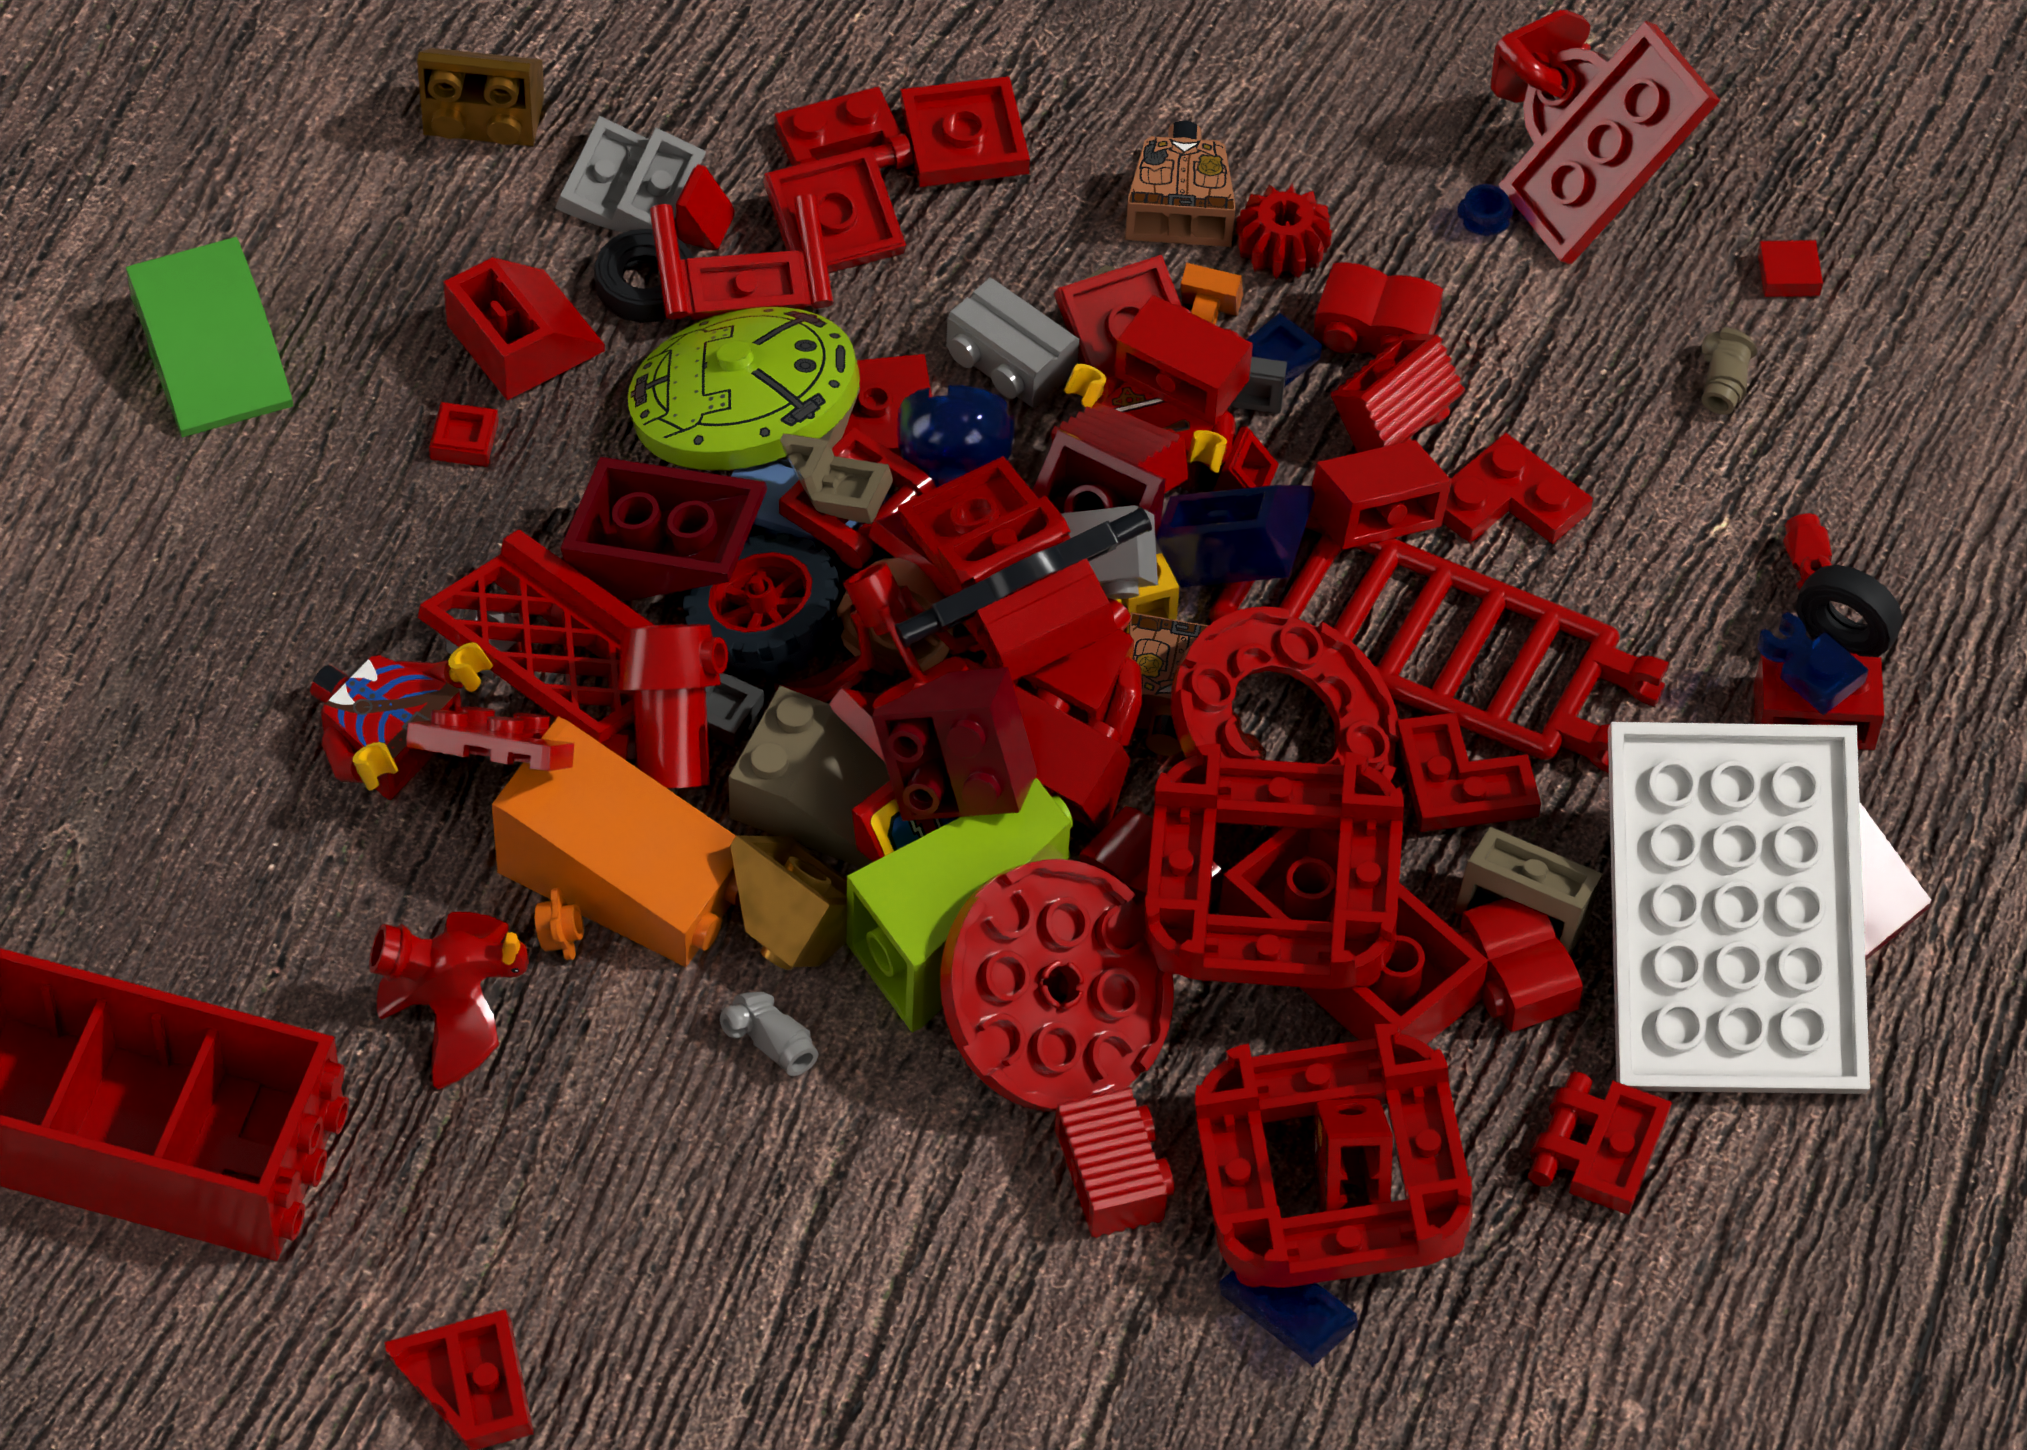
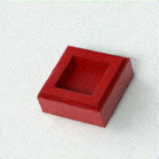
M1816 240L1760 241L1757 254L1764 297L1821 295L1823 280Z
M441 402L429 445L430 460L488 467L499 423L498 409Z

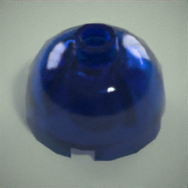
M948 385L947 396L929 398L930 388H926L906 397L898 409L897 438L901 457L924 471L933 480L936 488L1002 456L1007 461L1011 456L1015 435V416L1013 414L1010 417L1007 414L1008 403L1002 397L984 389L963 385Z

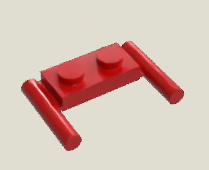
M803 194L794 198L802 251L687 258L686 260H680L672 205L659 204L651 207L650 216L666 318L681 319L691 315V320H699L757 307H787L803 310L807 306L812 308L831 306L833 304V297L816 195Z

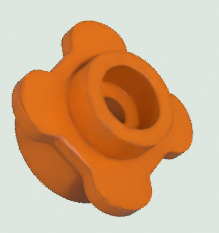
M560 887L553 888L551 890V901L537 903L535 907V928L538 941L545 952L562 949L565 960H573L576 955L574 941L582 940L584 935L582 914L576 903L567 904Z

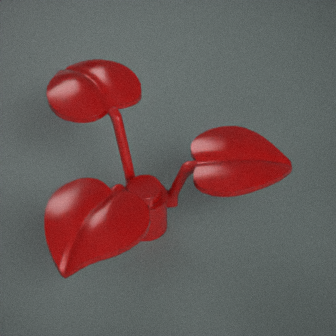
M880 562L857 572L843 583L856 608V611L850 615L857 627L861 654L804 680L789 683L774 682V688L777 692L779 686L825 703L833 699L841 688L850 689L862 680V674L870 670L877 663L871 648L868 629L871 627L877 636L890 633L913 677L888 689L876 698L872 704L874 710L948 672L969 670V666L964 658L951 657L924 672L921 670L911 648H905L899 639L895 624L909 619L905 612L907 608L914 615L926 610L913 598L907 585L899 588L888 564ZM947 630L940 634L938 632L934 633L950 649L949 654H959L966 650L971 652L982 650V647L969 631L959 637L952 636Z

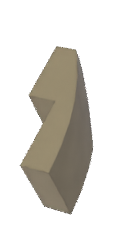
M783 433L780 439L783 450L815 510L851 521L872 524L893 482L889 465L836 457L833 454L829 440Z

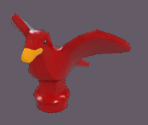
M451 912L447 916L444 933L435 936L433 939H421L411 934L409 928L403 924L397 927L381 924L372 944L369 970L371 973L385 976L380 981L377 993L378 1017L383 1020L413 1004L430 1005L435 1013L431 1076L433 1086L437 1089H443L461 1081L480 1067L499 1046L495 1018L483 996L480 986L481 981L487 977L517 978L526 972L529 964L526 945L519 941L516 933L508 932L509 926L507 923L489 915L473 912Z

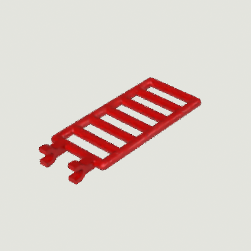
M1289 496L1281 497L1276 502L1213 604L1209 613L1211 622L1239 609L1291 522L1323 534L1279 608L1290 609V617L1300 618L1341 550L1340 546L1307 509L1308 503ZM1395 538L1355 547L1376 557L1333 627L1350 641H1353L1397 565L1429 577L1377 667L1375 666L1386 683L1392 698L1431 715L1456 712L1460 727L1541 760L1552 759L1560 746L1588 757L1597 768L1609 773L1608 727L1610 724L1598 726L1577 717L1598 678L1626 688L1635 699L1652 707L1656 706L1664 692L1665 683L1661 681L1668 670L1669 662L1653 656L1636 657L1616 649L1620 635L1618 630L1611 625ZM1452 586L1483 600L1430 689L1403 678L1399 674ZM1506 608L1537 622L1486 711L1453 697L1503 610ZM1560 630L1588 641L1591 645L1541 733H1537L1508 721V718L1557 632Z

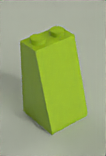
M1037 778L1034 779L1019 813L960 817L847 875L846 944L912 1033L922 1028L943 1008L940 989L943 950L951 926L969 897L989 879L1010 868L1040 860L1070 859L1069 837L1070 828L1073 827L1071 813L1065 802L1057 795L1051 797Z

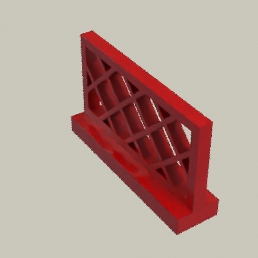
M520 529L503 539L500 555L420 604L417 618L457 647L467 643H477L493 664L490 669L493 673L557 718L559 716L569 721L601 744L635 722L633 690H618L622 628L655 625ZM495 581V584L511 595L485 593V587ZM451 608L477 610L478 621L455 619L446 611ZM487 611L519 613L520 624L488 622ZM529 614L540 615L556 627L530 625ZM489 639L521 642L522 653L499 651L489 643ZM531 643L563 645L564 656L532 654ZM574 646H583L600 659L574 657ZM534 672L566 674L567 685L545 684L534 676ZM576 675L608 677L609 688L577 686ZM579 704L611 706V714L598 722L581 710Z

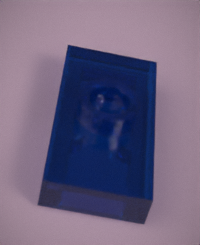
M1234 1270L1219 1282L1223 1297L1312 1367L1358 1327L1357 1314L1318 1283L1284 1288L1267 1286L1248 1287L1237 1279Z

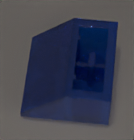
M1272 485L1170 496L1156 538L1181 587L1286 578L1290 576L1316 494L1312 486Z

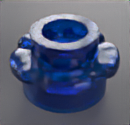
M1482 184L1471 188L1467 192L1465 198L1458 205L1457 214L1460 219H1463V226L1469 232L1480 236L1500 234L1509 227L1510 221L1508 219L1512 217L1513 209L1507 194L1501 188Z

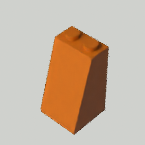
M558 716L541 739L574 743L573 768L544 771L531 769L530 763L523 762L492 803L497 873L550 900L551 890L560 887L567 904L576 903L580 908L582 916L687 967L699 949L706 951L713 944L720 931L722 917L731 904L740 905L730 847L736 835L590 735Z

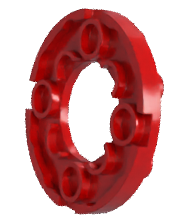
M1266 606L1250 607L1228 613L1213 621L1184 652L1172 681L1171 713L1177 739L1186 758L1197 755V746L1221 744V757L1261 760L1258 758L1260 756L1258 750L1251 751L1239 735L1235 726L1237 719L1232 714V701L1235 698L1238 683L1246 676L1271 671L1288 674L1303 682L1325 703L1334 722L1335 747L1330 760L1325 764L1344 765L1345 751L1368 756V766L1381 772L1390 781L1392 780L1396 771V767H1393L1395 743L1401 738L1397 724L1398 714L1393 698L1386 683L1369 658L1335 628L1324 622H1321L1316 627L1303 620L1290 617V609ZM1268 826L1279 830L1283 828L1280 826Z

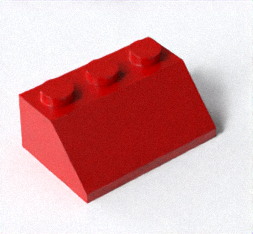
M965 658L969 670L997 668L991 660H988L986 665L982 667L972 660ZM1019 678L1012 681L1037 769L1035 778L1040 781L1051 797L1057 795L1065 802L1071 813L1072 820L1099 834L1112 820L1131 761L1123 746L1119 743L1122 735L1108 724L1094 717H1090L1087 724L1070 716L1067 713L1071 707L1062 699L1044 689L1039 688L1034 696L1016 686Z

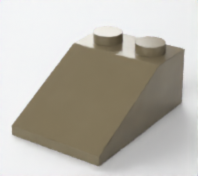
M779 686L729 775V818L776 836L792 837L807 848L863 868L873 863V861L857 850L852 809L890 781L886 764L831 710L832 707L828 703Z

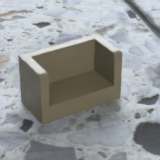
M1489 827L1468 860L1454 913L1462 916L1464 911L1470 910L1481 892L1498 899L1507 897L1547 914L1550 921L1564 926L1560 942L1564 945L1569 955H1571L1588 926L1603 873L1498 829Z

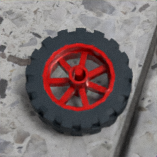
M777 533L776 538L766 539L765 534L749 537L750 542L745 543L729 582L689 589L690 596H684L683 608L687 616L685 617L687 624L711 625L712 636L723 638L727 645L728 663L723 673L728 675L731 673L736 674L741 681L754 682L755 677L765 676L766 681L782 678L783 672L792 669L794 673L800 672L809 667L808 661L815 656L819 659L822 658L831 649L829 645L831 640H838L844 630L841 617L838 618L837 608L845 593L830 555L824 549L818 551L816 543L810 539L803 537L800 541L794 540L792 534ZM798 590L805 593L804 597L790 598ZM736 605L742 606L741 608L733 610V608ZM749 623L747 628L740 627L741 625Z

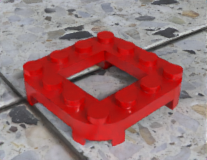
M1204 744L1197 746V755L1182 760L1167 773L1161 772L1155 786V807L1147 894L1145 896L1146 939L1151 951L1155 955V961L1159 969L1168 974H1179L1190 979L1202 981L1322 989H1343L1354 986L1367 987L1377 982L1380 978L1381 970L1386 966L1393 954L1396 941L1404 798L1401 787L1395 788L1385 775L1368 766V756L1346 751L1344 765L1224 758L1221 757V744ZM1216 822L1340 830L1333 922L1209 914Z
M1387 1023L1375 1024V1038L1251 1057L1248 1043L1227 1050L1226 1060L1217 1065L1206 1076L1201 1085L1196 1086L1195 1106L1198 1135L1217 1243L1224 1260L1235 1271L1237 1279L1243 1285L1248 1287L1267 1286L1284 1288L1418 1268L1434 1264L1444 1258L1454 1257L1463 1250L1465 1238L1472 1222L1471 1176H1468L1449 1085L1448 1065L1440 1048L1433 1050L1417 1038L1401 1034L1399 1024ZM1374 1098L1380 1100L1381 1105L1386 1104L1405 1199L1281 1218L1279 1205H1277L1262 1123L1315 1115L1316 1103L1321 1100Z

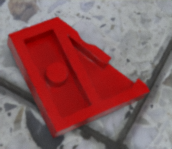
M506 1309L384 1342L386 1352L392 1363L469 1450H479L534 1434L512 1322Z

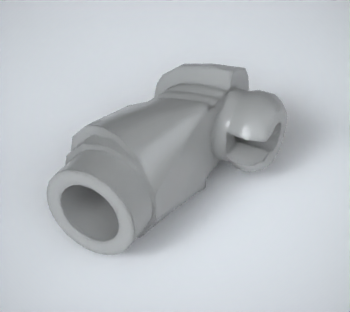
M747 992L738 994L733 1000V1005L723 1008L720 1014V1023L727 1036L738 1039L747 1033L754 1041L753 1045L784 1069L790 1076H798L805 1073L815 1064L818 1058V1051L812 1044L810 1031L789 1015L780 1012L774 1006V997L768 993Z

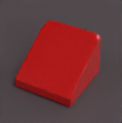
M697 164L693 168L676 202L677 237L687 244L708 250H717L735 216V209L706 166Z

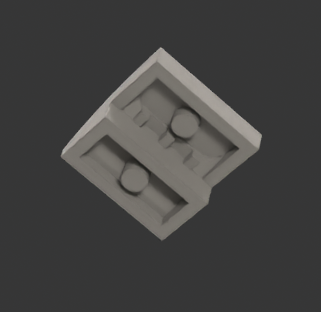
M599 116L558 199L555 209L586 222L623 233L636 229H652L650 208L659 204L672 205L675 219L676 202L693 168L697 164H701L706 151L659 128H655L651 138L648 139Z

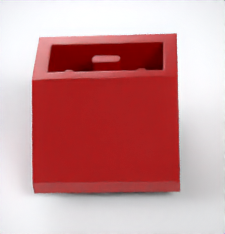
M492 257L443 281L447 326L506 400L605 352L603 341L543 269Z

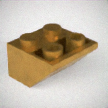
M430 48L419 52L417 67L423 135L438 136L446 139L457 138L494 142L502 145L513 144L534 147L544 101L543 65L541 59Z

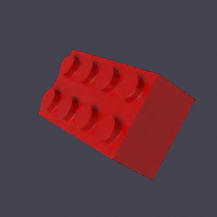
M1283 827L1223 874L1219 915L1333 922L1340 830ZM1399 883L1395 947L1390 960L1381 970L1378 981L1367 987L1354 986L1343 989L1300 988L1358 1040L1375 1038V1024L1387 1023L1399 1024L1401 1034L1412 1036L1428 1044L1481 1000L1488 959Z

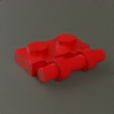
M1571 1072L1564 1088H1559L1554 1093L1549 1105V1112L1552 1117L1546 1132L1538 1134L1532 1146L1530 1156L1533 1159V1163L1529 1170L1528 1178L1538 1186L1548 1187L1552 1184L1556 1171L1565 1168L1575 1172L1569 1194L1629 1215L1668 1119L1672 1102L1616 1081H1612L1606 1098L1603 1100L1589 1095L1593 1084L1589 1076L1581 1072ZM1583 1123L1593 1127L1586 1145L1570 1139L1575 1125Z

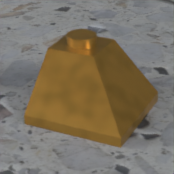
M736 835L730 847L745 932L763 945L760 953L778 967L786 970H792L793 967H819L846 943L847 878L792 837Z

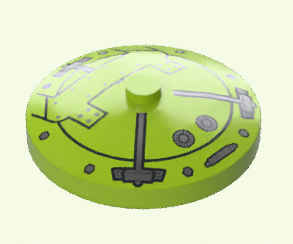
M749 308L720 314L700 321L676 333L659 345L642 362L633 376L628 392V407L640 441L659 458L675 465L698 470L743 469L786 457L780 441L783 433L817 439L827 434L851 408L859 389L860 374L850 339L832 321L815 313L794 308Z

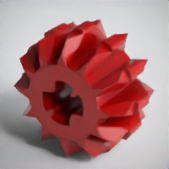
M1269 184L1263 196L1250 194L1248 201L1245 203V209L1241 210L1240 216L1237 217L1236 233H1238L1240 256L1251 259L1254 272L1270 268L1275 279H1277L1283 271H1290L1299 279L1305 267L1318 269L1320 262L1323 260V254L1327 253V248L1331 245L1332 230L1330 229L1328 206L1316 204L1317 200L1315 199L1314 191L1299 195L1296 194L1294 186L1291 184L1285 192H1279Z

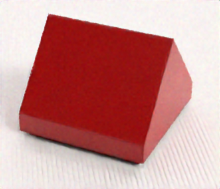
M1248 426L1240 428L1233 443L1231 454L1223 466L1212 496L1247 507L1259 508L1262 506L1279 463Z

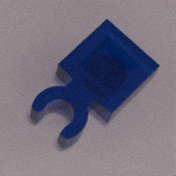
M1786 612L1782 615L1779 631L1788 639H1779L1766 628L1760 632L1757 647L1761 654L1769 660L1785 662L1780 678L1823 715L1866 682L1869 671L1867 667L1825 632L1812 641L1806 636L1804 623L1794 614Z

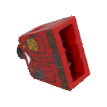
M1374 1098L1321 1100L1316 1103L1314 1182L1320 1212L1391 1202L1393 1135L1380 1100ZM1344 1184L1356 1185L1363 1190L1364 1194L1358 1199L1347 1200Z

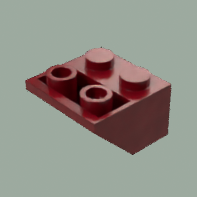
M1008 667L948 672L874 710L872 720L902 821L1020 812L1037 774V769Z

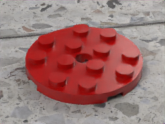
M1047 859L1005 870L989 879L969 897L956 916L946 939L940 970V989L945 1019L955 1045L968 1066L989 1088L1009 1101L1029 1109L1042 1112H1056L1057 1104L1127 1088L1141 1072H1147L1161 1051L1168 1034L1174 1003L1173 974L1163 972L1156 964L1155 955L1151 951L1146 939L1145 915L1132 899L1136 894L1116 877L1100 868L1074 860ZM1053 969L1061 971L1068 981L1069 990L1067 997L1060 1004L1051 996L1048 986L1043 985V981L1048 979Z

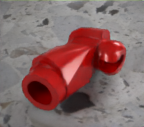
M1811 513L1796 515L1785 523L1786 535L1783 539V545L1793 568L1800 573L1801 580L1796 583L1798 591H1800L1806 579L1820 567L1832 565L1830 562L1832 560L1828 530L1821 526L1819 517Z

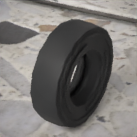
M653 229L629 230L613 237L601 248L594 266L596 293L607 310L624 320L648 323L667 319L661 284L653 288H638L629 285L623 278L625 271L633 265L641 263L658 265ZM677 238L680 260L693 258L685 243Z
M1841 565L1820 567L1810 575L1799 591L1795 606L1799 622L1808 634L1824 648L1836 654L1853 653L1859 656L1880 657L1895 642L1903 620L1900 605L1889 589L1874 577L1858 569ZM1831 601L1853 608L1864 618L1867 624L1858 623L1846 618L1836 610Z

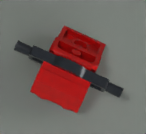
M1004 456L897 506L902 524L948 582L952 595L932 604L928 610L901 623H896L895 629L904 647L907 648L909 645L936 632L940 634L963 623L997 668L1008 667L1012 681L1024 675L1035 673L1041 667L1078 649L1089 647L1097 640L1118 631L1110 602L1089 562L1115 550L1118 545L1147 531H1151L1152 525L1145 510L1139 507L1137 510L1112 522H1103L1071 538L1069 535L1071 531L1062 514L1046 495L1038 498Z

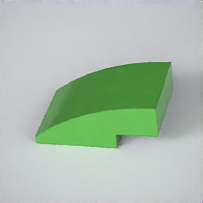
M237 237L126 267L130 296L147 338L150 357L182 438L293 407V399L255 282Z

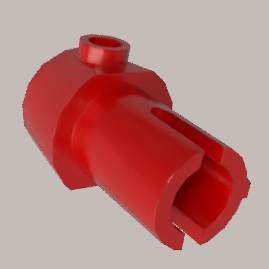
M710 624L622 628L618 690H633L637 768L666 788L710 785L706 687L721 685L719 674L725 671L728 663L727 645L723 638L712 636Z

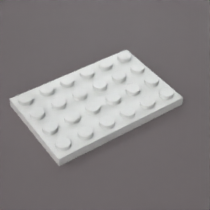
M1611 722L1608 727L1616 1082L1641 1091L1866 1094L1870 1090L1857 725Z

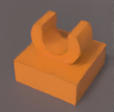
M1186 263L1181 280L1182 302L1193 305L1192 314L1215 325L1218 321L1219 312L1237 316L1243 298L1242 276Z

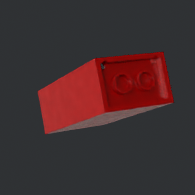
M0 948V1186L278 1261L286 1239L294 1241L300 1232L305 1214V1205L302 1201L308 1187H317L323 1177L327 1162V1151L324 1148L331 1133L339 1134L347 1118L349 1098L342 1095L341 1088L345 1067L344 1064L338 1063L335 1036Z

